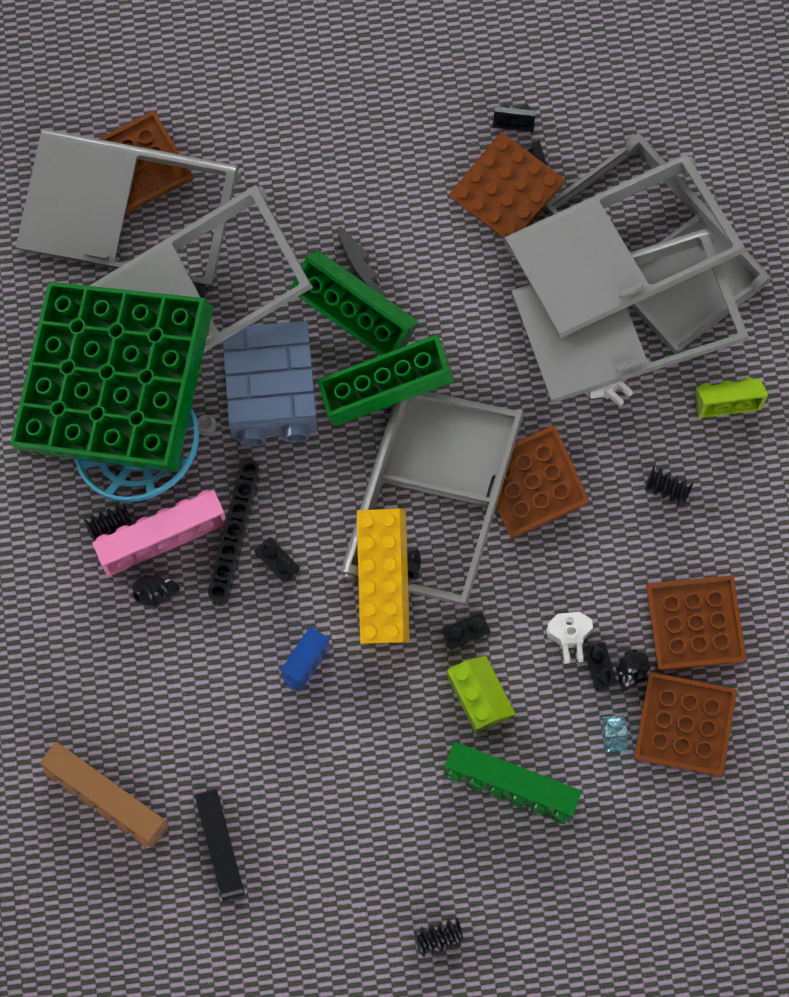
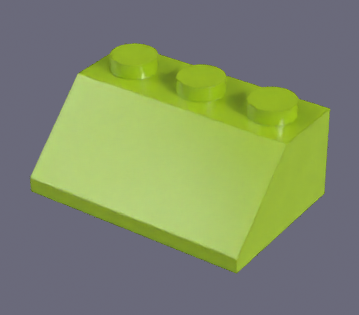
M752 377L744 378L739 382L726 380L717 385H711L710 383L701 384L696 387L694 392L698 418L762 410L768 397L767 390L761 380L753 379Z
M486 656L466 660L447 670L446 676L476 734L516 715Z

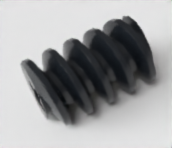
M654 465L647 479L645 491L649 492L654 488L653 495L656 496L661 491L662 499L670 495L669 502L672 503L677 498V505L681 506L686 502L694 483L692 482L687 487V479L679 483L678 475L671 479V472L663 476V469L660 468L655 472Z
M124 502L122 510L118 505L115 506V513L108 508L107 516L100 511L99 519H96L94 515H90V522L83 518L89 535L94 541H96L99 535L107 534V532L113 534L115 533V528L118 529L123 525L131 526L132 522Z
M458 917L455 918V925L450 920L446 921V927L439 922L437 930H435L432 924L429 925L428 932L423 927H420L419 935L413 929L418 950L423 957H426V949L433 955L435 954V947H438L440 952H443L445 944L450 950H452L453 942L458 947H461L463 934Z

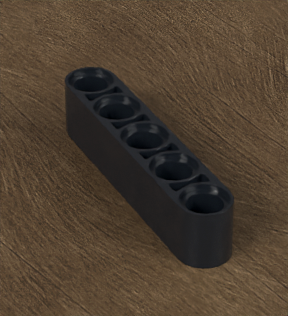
M213 789L196 794L195 799L222 901L244 896L245 892L218 791Z

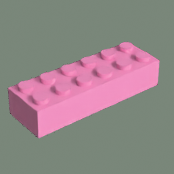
M205 490L200 492L196 498L191 500L184 499L173 508L159 510L157 515L150 518L148 516L142 517L134 525L122 526L111 535H101L92 544L107 577L224 527L226 517L215 491Z

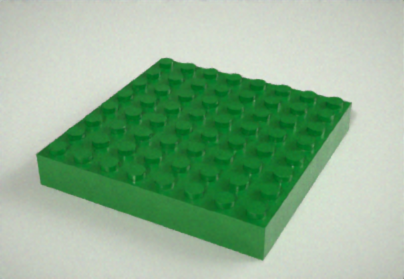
M48 281L10 446L25 453L177 473L214 306L205 298Z

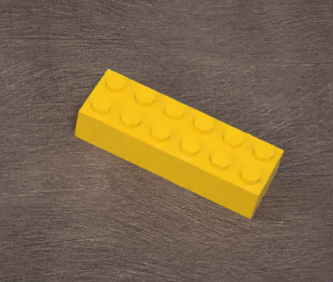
M400 508L357 510L360 644L410 642L406 510Z

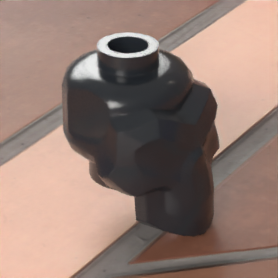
M144 575L133 583L132 595L138 603L158 607L160 604L165 603L168 598L177 594L180 587L170 578L164 581L159 575Z
M637 649L629 650L624 653L625 656L616 665L622 692H626L633 684L641 683L648 679L647 672L650 670V664L644 652H638Z

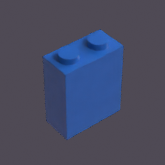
M311 626L308 628L280 670L285 686L293 691L295 689L302 691L330 649V642L327 636Z

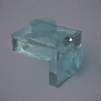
M624 715L602 717L606 752L627 750L628 732Z

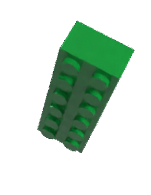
M319 250L306 256L301 267L313 288L298 296L380 356L405 347L419 324L416 319ZM297 277L289 290L299 285Z
M436 334L320 378L317 381L327 417L335 426L455 382L444 344Z
M455 741L444 766V775H447L446 779L455 783H459V781L468 784L467 787L475 791L483 789L489 792V796L501 800L502 797L509 799V803L516 807L522 808L523 805L531 808V812L543 816L545 813L552 816V820L560 824L570 823L582 793L579 789Z

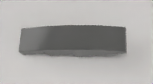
M341 226L338 227V239L354 275L386 298V293L376 285L378 282L377 273L368 265L369 254Z

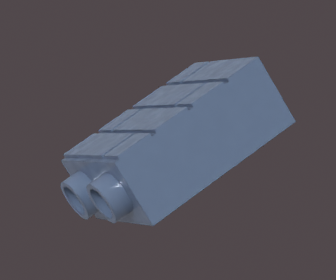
M308 321L248 326L223 341L228 416L232 440L240 439V444L243 446H259L266 443L267 436L283 435V439L286 442H302L309 439V433L318 432Z

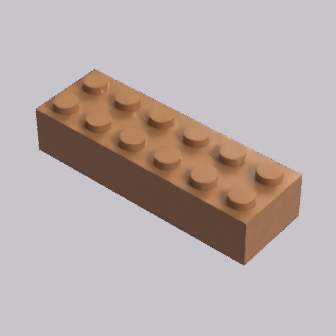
M57 741L40 761V765L44 768L42 772L45 776L55 783L58 780L61 781L60 785L71 795L79 794L78 798L82 803L91 809L95 806L99 815L108 822L113 819L117 828L126 835L129 832L134 834L132 837L144 848L147 845L154 848L169 828V825L162 817Z

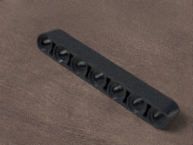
M252 459L244 460L239 467L211 576L208 595L211 603L215 606H224L229 600L259 483V466ZM248 468L255 469V473L252 475H246L244 472ZM244 488L250 490L248 495H240L239 492ZM242 508L245 510V513L237 516L234 514L235 510ZM232 529L240 530L237 536L229 535ZM228 549L235 551L231 557H226L223 554ZM221 570H228L230 572L225 578L218 576ZM221 590L224 592L223 597L219 599L214 598L213 594Z

